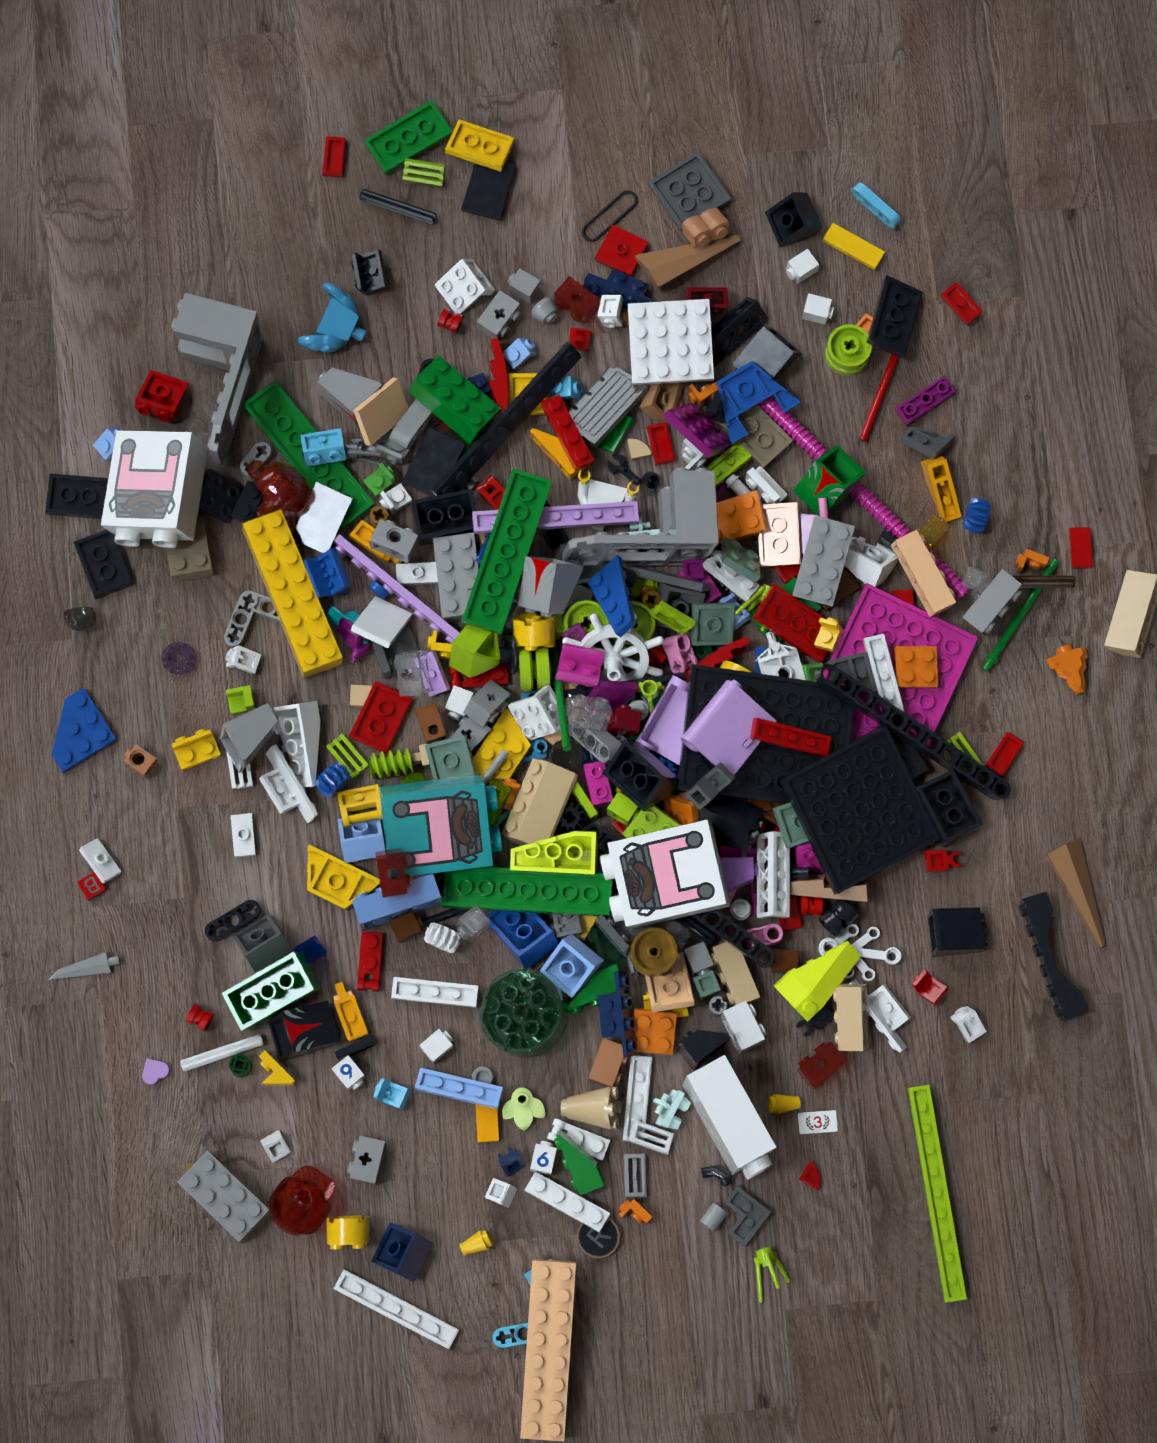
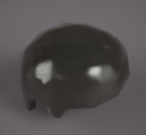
M92 607L71 608L64 611L65 623L74 631H86L95 624L96 613Z
M562 739L558 740L550 749L549 759L552 764L569 771L578 768L583 760V751L580 745L570 740L571 750L564 751Z

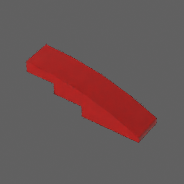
M497 337L490 340V348L495 359L489 361L490 370L494 380L489 381V387L494 402L501 408L498 412L500 415L508 407L509 396L504 356Z
M746 636L727 644L705 657L696 665L720 668L723 661L733 662L734 656L750 651L748 637ZM689 670L686 674H684V675H685V680H683V681L687 682L688 684H689L690 670Z

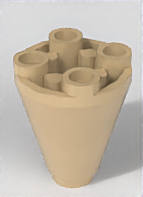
M605 1087L562 1099L561 1115L566 1116L568 1119L608 1130H617L619 1126L617 1113H621L622 1109L621 1100H617L618 1087Z

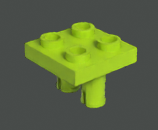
M654 805L647 811L640 810L625 829L623 835L626 838L682 826V824Z

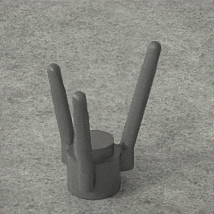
M353 438L352 442H346V458L374 465L383 463L385 467L390 466L391 469L394 468L392 464L363 457V455L382 456V453L364 451V445L360 444L365 442L363 438Z

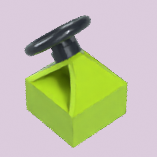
M467 624L452 642L449 666L469 678L482 674L501 663H507L511 674H517L519 670L518 646L512 633L506 635L505 646L499 647L496 633Z

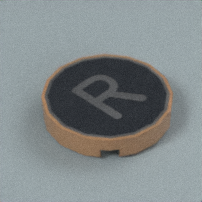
M608 1218L600 1233L582 1223L578 1228L577 1242L579 1248L591 1258L600 1259L608 1257L619 1244L620 1234L618 1227L610 1218Z

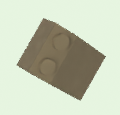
M204 516L197 517L194 540H178L176 548H166L173 583L214 576Z

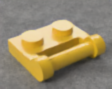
M378 784L337 792L344 827L350 826L352 823L377 818L382 820ZM376 807L377 809L375 811L348 816V812Z

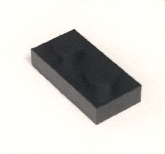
M248 480L231 514L232 519L241 523L253 520L267 492V488Z

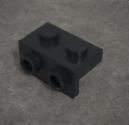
M376 249L362 255L356 252L351 254V266L356 277L354 282L358 291L368 296L388 289L381 250Z

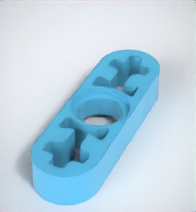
M859 182L851 190L854 197L889 228L894 229L901 222L900 216L863 183Z
M528 1323L498 1328L493 1333L494 1344L500 1348L527 1344V1340L519 1339L517 1333L520 1328L525 1327L528 1329ZM510 1329H515L514 1337L517 1342L512 1343V1338L506 1339L505 1344H501V1341L496 1340V1337L500 1335L499 1332L502 1331L505 1335L511 1334Z

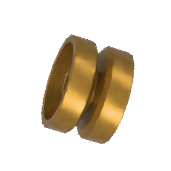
M648 928L641 931L634 938L630 947V960L633 967L641 974L649 977L660 976L666 973L674 965L678 955L674 937L660 928ZM656 948L657 955H651L650 949Z

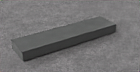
M637 565L627 566V569L635 572L640 578L700 592L708 591L710 588L709 582Z

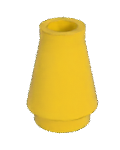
M773 1094V1096L768 1097V1110L770 1114L779 1115L794 1109H800L801 1106L799 1096Z
M479 1230L459 1245L465 1256L489 1250V1247L493 1246V1242L487 1230Z

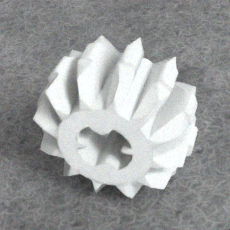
M435 922L430 923L429 927H427L424 937L426 943L449 953L455 952L461 939L459 933Z

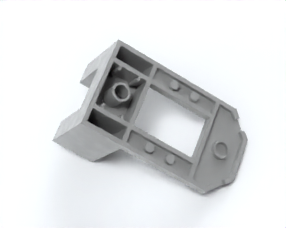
M185 293L183 299H180L178 302L177 311L179 313L177 318L174 317L171 325L175 338L180 339L178 350L180 351L181 358L229 371L224 376V391H220L218 395V410L214 411L211 423H213V428L207 445L213 462L222 464L224 459L222 454H228L262 346L263 336L257 311Z
M677 468L672 471L669 476L670 486L664 487L658 494L660 529L658 535H650L648 532H640L637 535H629L628 532H619L616 535L598 532L596 535L574 538L565 547L563 560L567 562L575 560V564L583 566H606L615 556L619 555L623 558L624 564L622 566H683L682 560L703 559L704 562L718 544L714 471H708L707 468H698L696 471L688 470L687 468ZM611 549H661V552L658 550H648L646 552L627 550L626 552H618V550Z

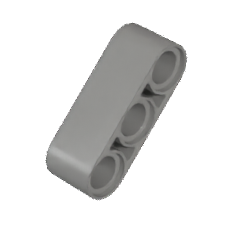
M416 399L394 427L389 439L408 450L432 419L434 413Z
M592 718L574 720L570 724L569 731L571 736L601 762L611 761L621 746V743Z

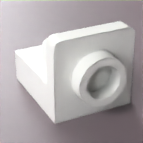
M602 295L597 316L603 326L608 328L622 326L623 322L620 318L623 298L621 295Z
M400 483L386 493L384 491L381 492L379 503L393 515L410 504L412 499Z
M242 646L232 647L226 655V667H235L247 673L255 674L261 654Z
M968 1006L959 1008L950 1017L957 1024L968 1043L986 1032L976 1011Z

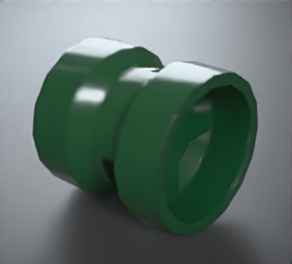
M237 1054L231 1058L229 1068L235 1076L243 1078L250 1074L252 1064L247 1056Z

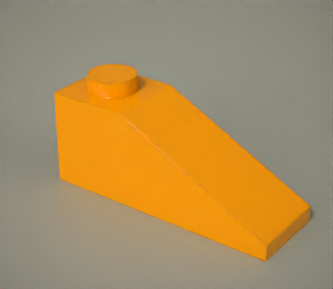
M534 428L530 430V438L570 481L578 475L579 470L575 471L557 437Z
M939 455L936 459L929 458L920 461L927 486L941 522L945 523L962 517L947 459Z

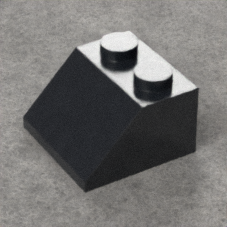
M793 192L765 212L780 248L805 240L823 228L808 193Z

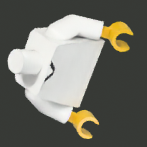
M581 469L578 472V478L581 480L578 484L580 505L632 502L635 500V493L641 488L639 483L636 490L632 489L631 483L633 480L628 483L627 488L591 480L590 470H588L587 477L581 476ZM592 526V529L603 531L604 526Z

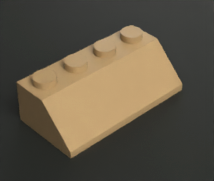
M533 758L501 835L514 844L521 846L553 837L578 775L550 762Z

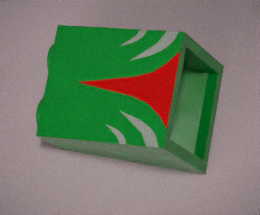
M836 445L815 460L793 489V492L817 515H820L818 498H827L829 514L864 477L866 472L841 447Z

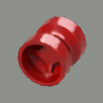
M444 308L439 317L437 327L442 329L448 328L450 332L457 334L462 325L464 315L454 314L451 310Z
M800 897V915H822L823 898Z
M195 1003L190 1009L185 1022L190 1025L195 1024L199 1030L205 1032L214 1017V1013L209 1010L204 1011L202 1006Z

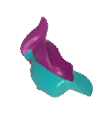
M332 606L329 609L328 617L337 626V631L342 634L346 645L353 649L351 662L354 664L371 647L367 638L351 631L352 625L360 614L354 610L343 613Z

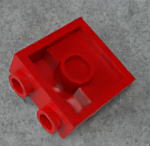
M150 370L135 398V409L144 416L149 414L157 416L161 422H167L168 420L174 422L181 408V402L189 388V382Z

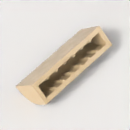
M1126 571L1104 644L1109 650L1118 654L1141 658L1157 605L1156 574Z

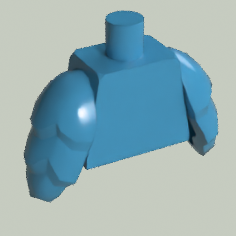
M328 282L324 283L322 287L331 299L315 335L299 337L298 343L312 351L330 353L337 351L342 346H346L350 337L362 341L366 330L355 326L359 316L357 315V306L353 298L340 287Z

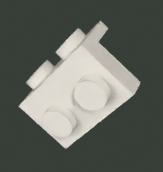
M761 466L756 470L752 467L746 473L745 480L747 485L752 490L759 491L761 500L765 504H778L787 497V493Z

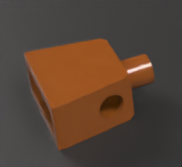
M436 703L415 710L425 742L434 743L442 741L443 737L446 736V732ZM429 727H436L437 733L430 734Z

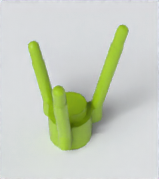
M767 584L761 586L755 594L735 611V614L738 615L751 604L746 610L750 613L758 603L761 604L770 586ZM761 626V631H764L765 627Z
M646 680L643 683H638L637 692L640 693L642 691L643 696L647 698L651 714L654 710L653 699L658 696L659 689L664 691L666 687L661 682L656 683L653 680Z
M772 1247L756 1251L757 1257L754 1258L760 1303L763 1302L761 1264L763 1268L769 1267L777 1289H780V1285L773 1267L775 1263L786 1282H791L778 1258L777 1252H773Z

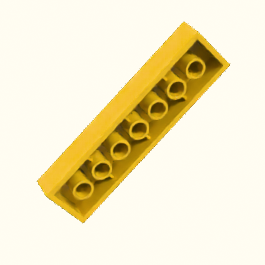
M282 510L243 523L244 536L303 679L342 665L343 657Z

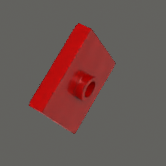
M612 224L594 261L632 276L638 264L635 256L644 253L648 246V241Z

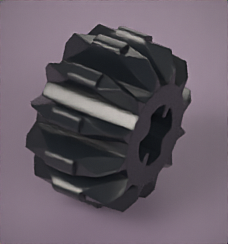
M570 801L569 807L565 806L557 827H560L557 831L558 834H561L564 830L566 831L565 833L577 831L576 829L579 831L584 830L581 824L587 823V819L582 818L586 815V811L579 812L581 809L580 804L573 808V801ZM567 815H571L573 820L571 823H567V819H564V817L567 818Z

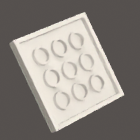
M709 299L628 304L632 385L714 381Z

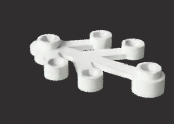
M855 924L848 925L839 938L823 939L818 947L820 955L823 956L825 954V946L830 945L834 948L842 944L849 937L857 936L859 932L858 926ZM853 927L856 929V933L850 934L848 929ZM870 927L865 935L852 944L854 949L864 958L884 960L888 965H896L901 959V952L895 947L888 948L886 951L862 948L871 940H876L879 937L880 931L877 927ZM870 930H875L877 936L871 937L869 934ZM888 954H894L895 960H889ZM860 957L855 965L861 971L863 980L870 982L875 978V972ZM853 968L851 969V975L846 976L845 979H850L854 975ZM865 972H871L872 978H866Z

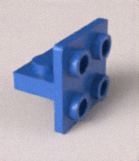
M330 548L319 557L307 558L303 561L318 598L349 593L348 587L351 585L336 548Z

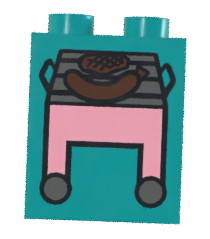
M480 774L379 787L387 865L391 878L493 866L492 853L501 852L502 843L499 827H489L487 812L498 810L495 786H485Z

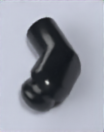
M720 1165L701 1168L702 1178L716 1177L720 1180L722 1186L731 1184L732 1176L730 1172Z

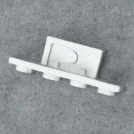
M276 744L271 746L266 756L275 770L262 775L259 780L280 814L298 807L306 822H312L318 815L315 805L307 797L305 788L298 782L295 772L289 767L283 752L279 750Z
M855 979L849 984H859V982ZM883 984L872 994H867V1015L875 1020L876 1028L887 1036L889 1045L900 1053L907 1048V1045L895 1030L911 1017L886 984Z

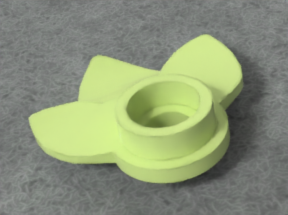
M520 1087L513 1091L511 1099L503 1105L502 1115L503 1119L514 1118L516 1125L525 1131L531 1125L533 1117H545V1109L541 1100L534 1098L530 1090ZM520 1095L526 1096L524 1102L518 1101Z

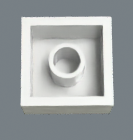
M746 1001L723 1011L720 1017L739 1055L761 1045L766 1035L762 1024H757L755 1020L757 1014L752 1004L748 1005Z

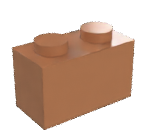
M605 1038L602 1039L588 1077L589 1081L605 1087H613L614 1084L618 1086L622 1073L618 1072L621 1064L625 1065L628 1057H623L621 1044Z

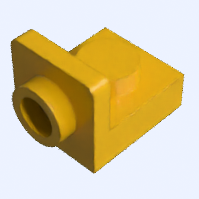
M830 617L827 619L820 618L818 622L821 624V629L814 645L816 648L835 653L844 630L836 619Z

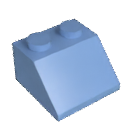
M342 818L337 819L345 863L386 856L379 818L352 823L347 827L343 826Z
M570 934L561 940L540 972L573 998L595 974L604 960L573 934Z

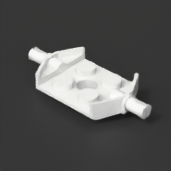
M766 633L769 648L756 659L761 674L779 676L778 671L785 669L789 673V678L806 680L797 648L782 645L777 642L774 633Z

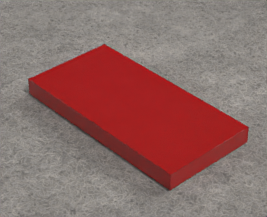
M772 584L752 619L815 662L822 663L828 651L816 648L814 643L821 629V624L818 621L820 618H826L776 584Z

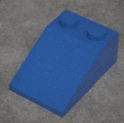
M492 911L484 918L525 970L559 945L553 931L536 913Z

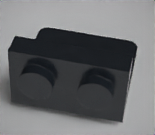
M212 469L205 470L198 510L204 511L223 523H230L232 519L231 514L244 489L243 486Z

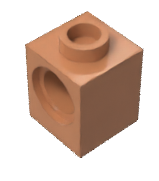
M137 744L133 748L130 747L124 754V763L145 779H147L159 763L154 756ZM143 756L145 760L142 764H134L136 757Z

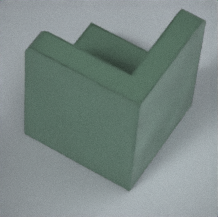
M713 970L693 978L700 1001L720 993L721 989Z

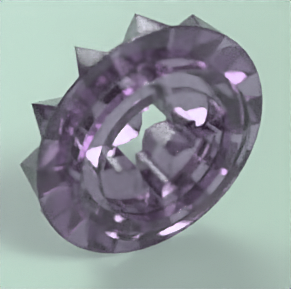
M174 642L163 650L161 660L168 672L180 675L188 672L194 666L195 655L188 644ZM177 651H179L181 657H184V660L180 661V666H178L175 660H172L176 658Z

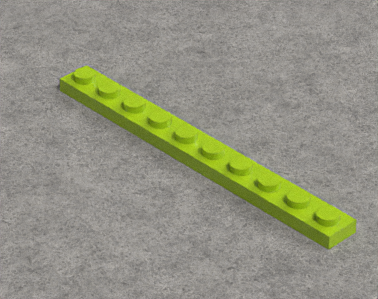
M930 1085L908 1088V1095L944 1303L966 1300Z

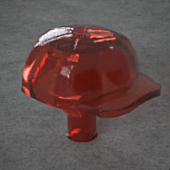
M255 460L248 465V475L264 494V501L256 508L260 517L274 512L275 509L281 508L290 512H299L305 507L309 494V483L297 469L277 461L266 464L261 460Z
M307 1165L298 1169L292 1176L285 1177L275 1188L268 1201L273 1222L282 1232L289 1235L307 1236L314 1234L324 1223L331 1211L330 1202L335 1192L333 1180L318 1169Z

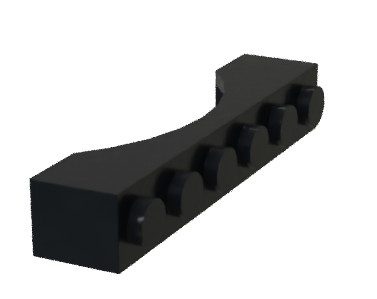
M1047 891L1023 898L1018 909L1021 917H1025L1027 923L1025 925L1026 933L1029 938L1032 937L1034 943L1032 945L1033 953L1036 958L1039 957L1041 963L1039 965L1040 973L1043 978L1046 977L1048 983L1046 989L1049 997H1053L1055 1003L1053 1010L1056 1017H1060L1061 1022L1085 1015L1089 1011L1082 991L1074 987L1063 977L1051 956L1048 931L1053 908Z

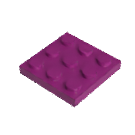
M687 403L670 409L664 414L663 417L707 458L727 451L732 446L729 436L725 432L719 431L711 419L703 417L700 409L694 404Z

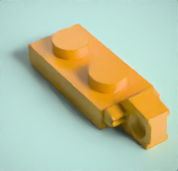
M361 520L349 535L352 540L386 562L391 560L395 564L402 563L401 560L370 548V539L375 528L365 521Z
M343 982L335 984L338 995L333 997L334 1004L348 1042L369 1035L354 994H352L351 990L346 992Z

